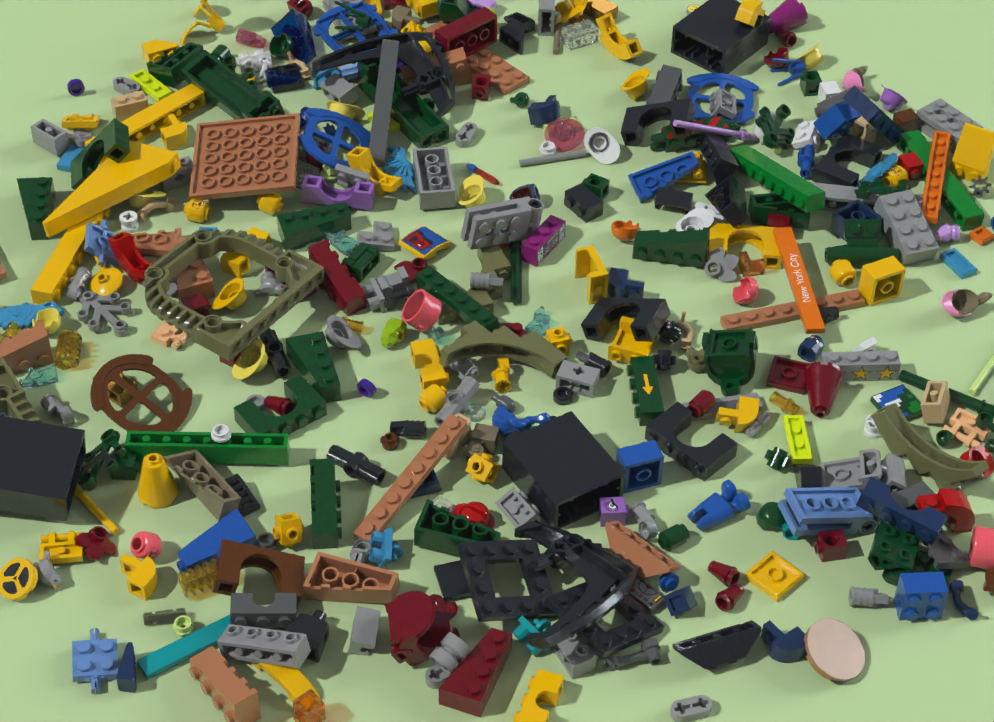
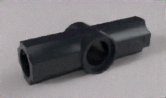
M268 328L259 336V339L265 345L268 363L271 365L275 376L285 378L292 372L291 366L284 353L283 344L279 341L275 330Z
M333 444L326 455L327 459L334 458L335 464L343 468L344 472L351 478L359 476L374 485H380L386 475L385 469L369 462L367 456L361 452L354 454Z

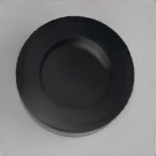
M558 387L554 390L553 400L556 404L568 405L572 402L573 392L571 389Z

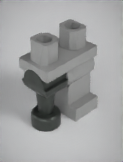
M404 266L398 267L397 272L387 276H378L376 279L375 277L370 278V284L361 287L366 293V298H369L367 303L370 311L380 308L382 313L387 312L389 308L393 309L398 300L405 297L409 298L415 292Z

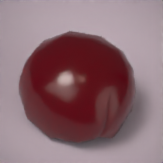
M778 48L777 53L770 51L767 56H764L765 64L771 68L785 66L787 63L773 62L772 59H789V50L787 48Z

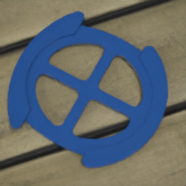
M363 1L345 4L366 13V15H370L372 17L370 26H379V36L398 33L395 28L389 29L385 20L376 12V6L365 4ZM341 6L335 7L323 14L316 21L314 27V35L316 37L321 36L324 42L334 51L344 48L345 46L336 42L350 35H354L360 42L366 40L360 33L361 30L347 29L333 36L329 35V26L336 19H340L346 26H354L345 16L348 12H354Z
M706 73L687 78V83L691 84L687 98L692 99L696 111L695 120L711 118L710 114L702 111L695 102L710 103L709 95L697 94L699 89L709 84H718L724 90L725 86H734L745 96V99H736V106H743V109L737 113L733 120L724 117L726 121H737L738 125H745L746 122L755 117V112L752 111L753 92H757L759 86L753 82L724 73Z
M308 108L306 110V114L311 117L306 123L304 134L299 135V141L304 147L303 151L309 153L319 162L335 169L337 163L350 167L348 161L339 160L336 157L338 147L349 152L356 147L341 139L343 128L351 131L356 136L361 147L369 148L371 133L359 123L345 115L326 109ZM321 122L336 124L335 136L316 129L315 125ZM313 135L332 143L330 154L324 153L316 145Z

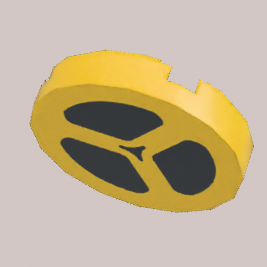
M15 558L3 566L0 571L1 595L14 601H19L29 596L27 594L30 590H34L38 579L37 569L33 566L32 562L25 558Z

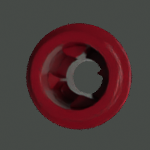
M782 28L776 30L775 36L785 47H792L796 44L797 37L794 32Z
M268 395L264 400V405L280 416L294 410V403L290 398Z
M712 561L708 566V572L725 586L737 584L740 578V572L737 571L736 567Z
M735 584L718 592L715 598L717 607L722 611L732 610L744 594V588L740 584Z

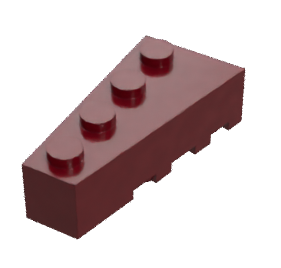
M328 239L309 246V259L324 267V281L319 287L325 290L330 300L337 304L339 310L349 316L367 308L366 293L354 277L351 278L347 266L340 264L339 255L336 251H331Z
M491 628L439 687V704L481 718L511 653L512 634Z

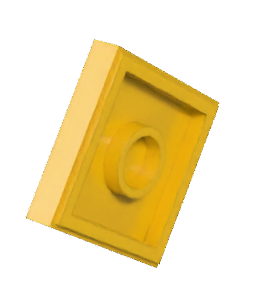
M771 551L748 570L744 578L778 602L804 579L805 574Z

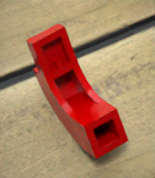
M121 232L107 239L115 258L126 274L137 283L143 282L145 280V270L150 265H153V263L146 261L141 256L132 235L127 232Z
M939 489L937 494L917 496L915 501L919 510L930 506L947 515L946 519L952 533L972 531L975 524V515L964 493L954 489Z

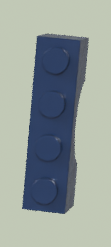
M872 476L856 506L878 516L882 520L933 545L947 518V515L930 506L922 510L903 508L893 499L890 486Z

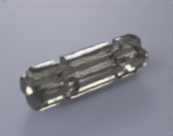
M179 608L176 611H173V609L155 611L156 614L146 612L143 614V621L146 626L154 625V622H157V624L172 623L177 617L186 616L185 608Z

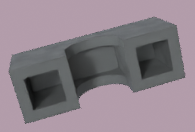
M231 593L230 624L261 628H287L296 618L297 593H275L274 602L264 607L254 603L253 593Z

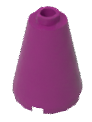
M785 0L768 15L771 17L769 33H775L778 28L786 30L806 24L808 14L803 3L799 4L797 0Z

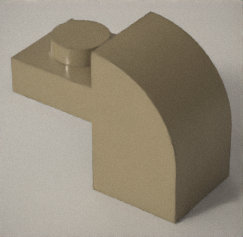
M397 5L393 9L392 29H397L398 33H401V30L411 20L421 26V19L412 17L411 8Z

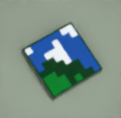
M903 384L871 396L870 402L877 410L896 403L907 420L922 415L920 402Z

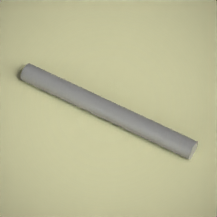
M586 150L522 159L519 160V166L586 157L587 154Z

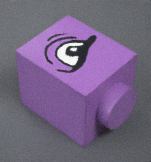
M624 497L599 498L600 526L605 527L606 522L619 521L625 526L626 517H629L630 511L629 505H625Z

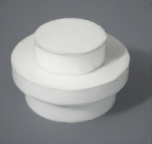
M545 141L539 147V152L544 156L554 155L556 153V146L551 141Z
M225 424L214 426L211 432L212 440L218 443L226 442L232 436L231 430Z

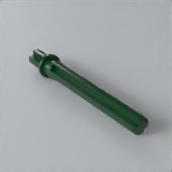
M521 240L509 243V248L511 249V302L515 306L522 303Z
M902 370L899 374L900 381L925 390L927 382L931 381L906 370ZM949 388L950 401L975 410L978 414L982 411L989 412L994 418V405L986 403L984 399L981 401Z

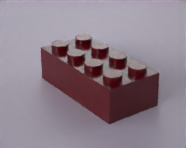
M484 6L435 30V39L438 40L437 45L442 46L441 52L445 53L463 47L467 57L497 42V15Z

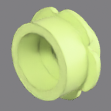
M179 616L174 621L173 631H176L175 633L179 636L190 634L194 629V622L188 616Z

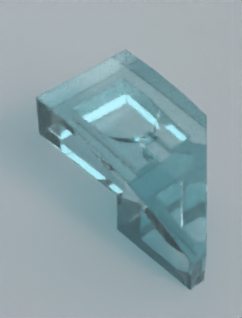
M340 230L337 234H331L329 231L324 232V237L328 239L330 244L345 256H349L352 249L358 247L356 240L345 236V230Z
M541 306L534 313L533 320L525 327L526 334L534 330L544 337L546 330L550 329V316L545 314L544 307Z
M54 364L35 371L30 367L28 370L29 374L25 379L19 380L22 388L53 384L58 382L57 368Z

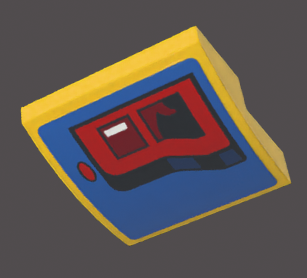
M424 225L406 234L398 241V244L419 258L427 260L435 258L437 251L449 248L451 241Z

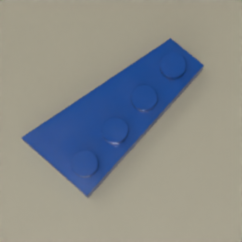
M693 151L630 174L628 179L640 203H643L656 195L659 187L667 188L698 169L699 163Z

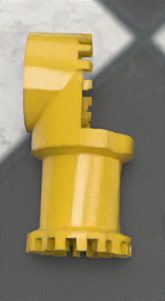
M508 357L497 358V364H499L497 367L499 368L492 372V377L495 380L494 387L497 392L506 393V391L512 388V384L508 380L510 374Z

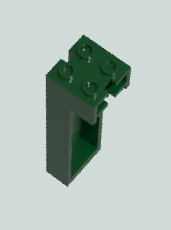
M206 50L181 69L186 82L192 83L204 91L205 97L234 120L285 115L279 99L267 90L264 91V96Z
M380 59L357 62L358 87L373 103H375ZM396 74L391 118L400 124V130L418 149L430 147L434 141L438 144L448 140L449 125L417 93L405 98L401 97L399 89L408 85Z

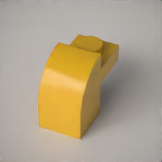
M743 0L735 20L754 27L758 15L763 17L765 14V10L761 9L763 2L759 0Z
M175 114L167 115L169 126L160 128L162 143L166 150L170 151L183 147L189 139L187 122H181L180 119L177 120Z
M740 396L736 409L719 407L715 422L721 423L724 426L734 425L735 433L744 432L756 419L760 399Z
M124 553L119 560L122 573L129 576L126 579L129 593L147 601L158 586L155 563L148 556L143 561H140L137 557H131Z

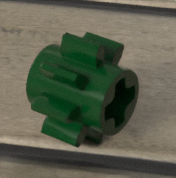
M774 447L773 451L768 449L764 456L768 460L766 465L778 471L782 467L787 468L791 461L787 458L788 452L778 447Z

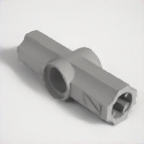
M466 376L456 390H452L446 395V403L435 416L434 422L436 425L441 426L450 413L452 415L464 414L469 409L468 402L480 386L477 380L471 376Z

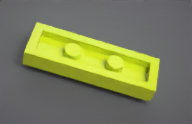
M144 69L130 75V80L139 83L141 89L157 102L173 94L169 88Z
M783 415V425L791 464H812V454L803 415Z

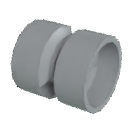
M448 632L441 641L442 646L436 647L429 655V658L440 669L451 675L459 665L458 660H463L471 649L458 636Z

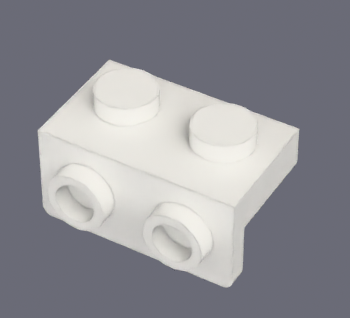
M263 48L253 50L254 53L248 54V52L238 54V57L235 59L237 65L240 66L241 74L244 73L247 67L253 68L254 72L261 71L263 63L260 62V59L271 61L269 68L273 67L270 51H263Z
M816 120L804 121L798 125L792 141L794 149L811 144L814 146L815 152H817L822 136L813 124Z

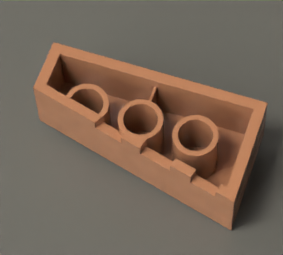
M42 320L36 323L37 326L29 330L28 328L21 330V334L12 338L8 336L2 339L0 343V359L4 358L13 374L54 363L48 333Z
M213 646L189 658L191 666L189 673L191 677L201 683L202 691L205 695L209 694L217 710H222L226 722H255L261 719L258 691L255 688L249 689L248 681L244 677L240 679L237 670L233 666L229 668L227 660Z

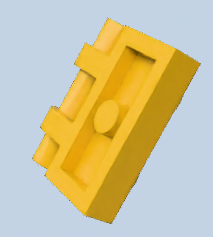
M94 114L68 115L62 120V128H67V130H76L78 128L93 130L97 128L101 117Z
M68 531V533L64 534L52 532L49 535H41L39 561L41 562L45 550H50V561L52 564L83 562L84 548L76 546L75 540L80 533L84 532L75 533V531Z

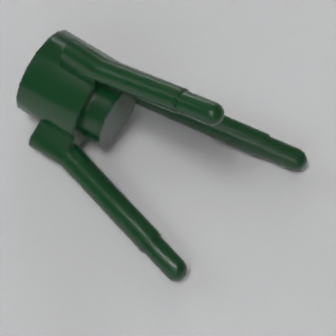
M335 1V4L354 12H348L347 15L356 18L355 23L358 24V26H335V29H358L363 31L364 28L368 29L372 21L370 15Z

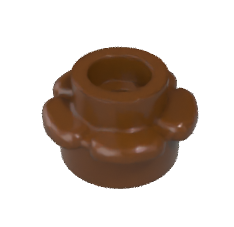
M386 433L380 438L382 447L387 451H393L399 445L400 438L394 433Z

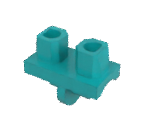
M522 615L518 619L520 625L513 631V634L523 643L531 633L544 632L551 626V622L548 619L540 621L536 618L533 621L536 625L534 627ZM529 643L526 645L527 649L534 656L543 650L547 653L552 650V647L539 649L529 645Z

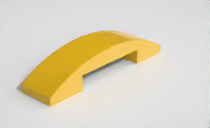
M250 662L260 672L264 670L286 690L289 699L303 712L320 700L318 692L297 668Z

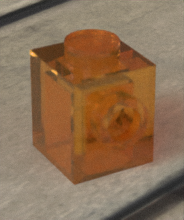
M312 689L293 700V718L295 722H322L326 719L325 703Z

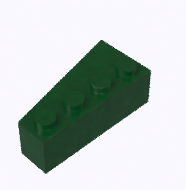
M17 178L31 240H50V237L46 236L42 222L54 209L55 188L53 178Z
M347 202L277 214L278 232L284 250H292L295 247L303 248L306 246V243L311 241L319 242L327 235L332 237L351 230V212Z
M703 227V230L687 228V231H676V229H669L667 232H661L660 230L636 231L632 259L704 268L710 227Z
M323 331L285 338L287 356L293 360L295 367L303 374V378L322 396L326 403L341 400L340 382Z
M334 458L310 459L313 549L338 548V540L342 539V527H338V524L342 522L341 511H337V508H341V497L336 495V492H340V480H336Z
M429 499L426 500L414 528L415 546L459 556L457 549L459 542L501 540L500 532L478 522L474 524L461 514L457 516L444 506L440 508L434 505V502Z

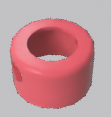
M419 289L406 301L402 310V320L420 332L427 331L438 320L442 303L425 290Z
M974 527L968 555L970 567L988 570L994 566V528Z

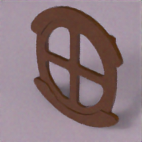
M128 354L108 361L98 370L91 385L90 399L94 411L99 412L102 410L113 422L126 431L174 432L188 415L192 403V389L185 388L182 391L170 376L152 364L153 357L143 354ZM127 370H138L151 374L155 379L142 391H138L124 380L120 373ZM112 381L119 384L133 396V399L120 411L113 408L108 398L107 388L108 384ZM160 384L165 385L171 394L173 408L170 413L163 412L147 398ZM138 404H143L158 416L161 421L153 425H141L127 420L125 416Z

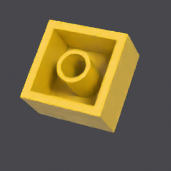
M894 256L862 266L858 290L869 307L899 297L901 294L906 268Z

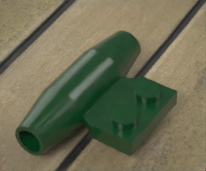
M844 219V239L847 245L825 248L824 257L827 263H833L840 259L850 261L852 266H864L890 256H894L899 261V249L877 245L881 238V219Z

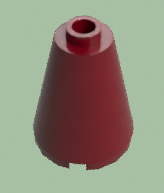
M821 361L810 363L806 366L804 372L810 411L816 417L823 418L831 412L843 379V370L831 362H828V365H821Z

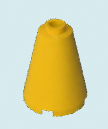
M158 453L148 454L144 457L142 463L138 499L141 504L149 505L152 509L170 506L179 495L178 484L163 456Z

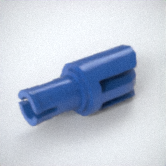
M811 144L805 145V148H801L798 152L797 164L801 168L800 176L803 178L811 176V168L815 164V148Z

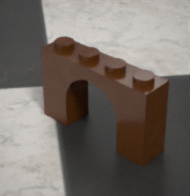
M222 539L216 556L212 592L231 596V593H235L239 585L240 570L247 567H258L266 570L274 577L277 584V593H297V609L303 593L305 557Z

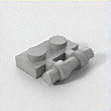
M338 163L335 166L334 170L336 178H338L337 185L343 186L344 189L352 188L357 181L371 182L369 173Z

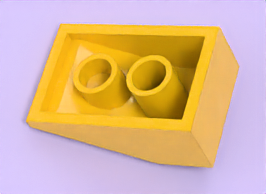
M965 122L950 166V171L954 176L972 182V178L978 180V175H981V179H985L988 176L994 154V132Z

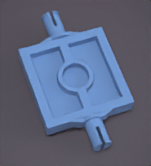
M106 220L101 221V226L89 222L86 225L84 251L98 257V265H101V267H105L106 262L115 266L118 264L107 240L115 236V234L108 229V221Z
M94 628L90 629V640L72 641L73 682L91 683V693L95 694V687H97V694L101 692L100 682L115 680L118 673L117 638L99 639V629L95 628L94 635Z

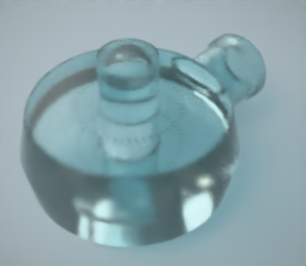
M432 326L430 328L431 332L427 334L428 339L433 338V341L437 340L440 343L445 332L441 327L435 329Z

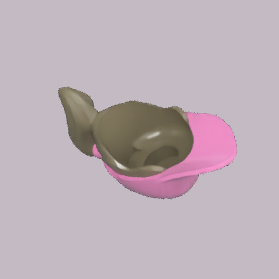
M868 66L849 70L843 77L842 88L846 90L855 85L862 93L867 92L863 88V75L866 73Z
M955 289L947 292L943 296L941 303L951 316H967L974 312L977 306L986 303L993 294L982 292L977 295L968 289Z

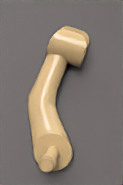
M287 52L290 59L287 63H296L302 69L300 74L303 80L312 77L306 64L298 59H293L291 52Z
M166 198L165 201H153L145 205L137 212L140 222H143L148 213L156 208H164L166 211L172 212L174 200Z
M682 311L681 320H678L677 323L685 332L686 337L681 338L680 349L687 350L691 347L694 333L688 321H685L686 312Z

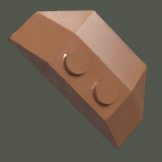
M619 521L606 522L605 529L611 552L621 554V559H629L632 565H638V577L647 578L680 570L681 566Z

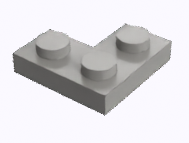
M374 221L373 232L358 231L357 246L364 242L379 248L380 251L393 252L392 223Z

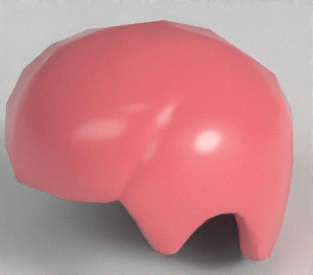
M746 276L744 279L739 280L741 282L740 286L733 288V300L739 304H750L758 295L759 287L757 281L752 277Z

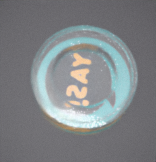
M479 403L470 404L469 409L466 411V416L472 422H480L486 417V408Z

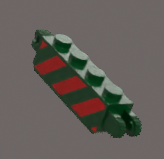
M722 116L695 120L693 122L740 131V125H738L737 121H726ZM670 125L664 126L661 129V133L651 135L653 143L650 145V149L653 151L664 150L668 153L698 147L696 139L702 131L692 130L691 136L674 138ZM721 135L724 141H729V136Z

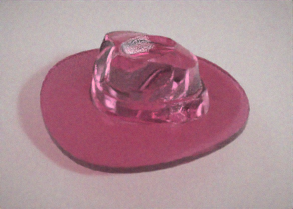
M571 118L554 120L545 129L546 141L553 142L556 146V151L559 152L574 149L582 142L585 135L583 126Z

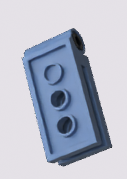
M858 487L786 488L784 492L786 499H781L778 503V507L793 536L818 535L821 532L843 530L844 534H856L858 530L862 534H867L874 531L878 526V522L872 513L856 506L861 495Z

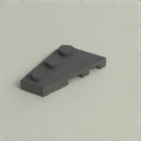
M940 530L933 545L922 541L923 545L929 548V557L934 558V568L967 569L970 564L969 560L942 530Z

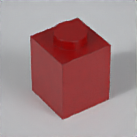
M916 153L899 155L897 165L907 170L908 180L921 178L924 164Z

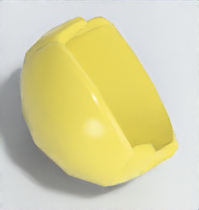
M55 308L40 310L37 312L36 320L32 319L33 327L37 326L36 323L42 320L48 335L55 333L61 326L60 314L58 309Z

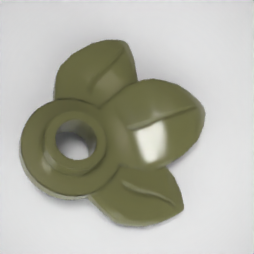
M693 347L688 348L685 352V356L688 358V368L694 372H701L706 368L704 350L697 351Z

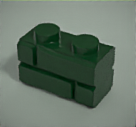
M362 242L358 247L352 249L349 257H345L341 265L345 264L351 278L354 277L360 283L380 262V250L375 246Z

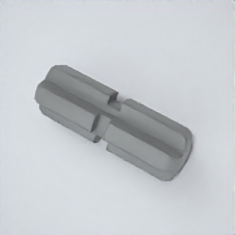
M762 411L755 421L747 427L745 434L749 438H753L769 421L770 414Z

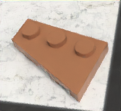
M175 228V231L172 232L158 230L156 234L142 232L131 235L140 254L163 256L174 248L173 240L181 237L182 230L181 228Z

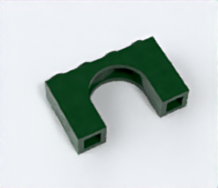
M114 118L71 161L72 189L76 190L98 168L104 155L120 163L130 153L129 128L127 125Z
M299 374L284 382L285 397L290 398L295 406L292 412L283 416H270L263 413L249 399L233 407L235 422L245 433L290 434L327 415L326 401Z

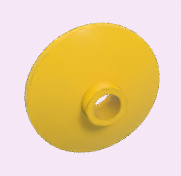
M116 268L103 269L92 277L89 283V291H93L100 296H109L110 293L117 292L123 283V274Z

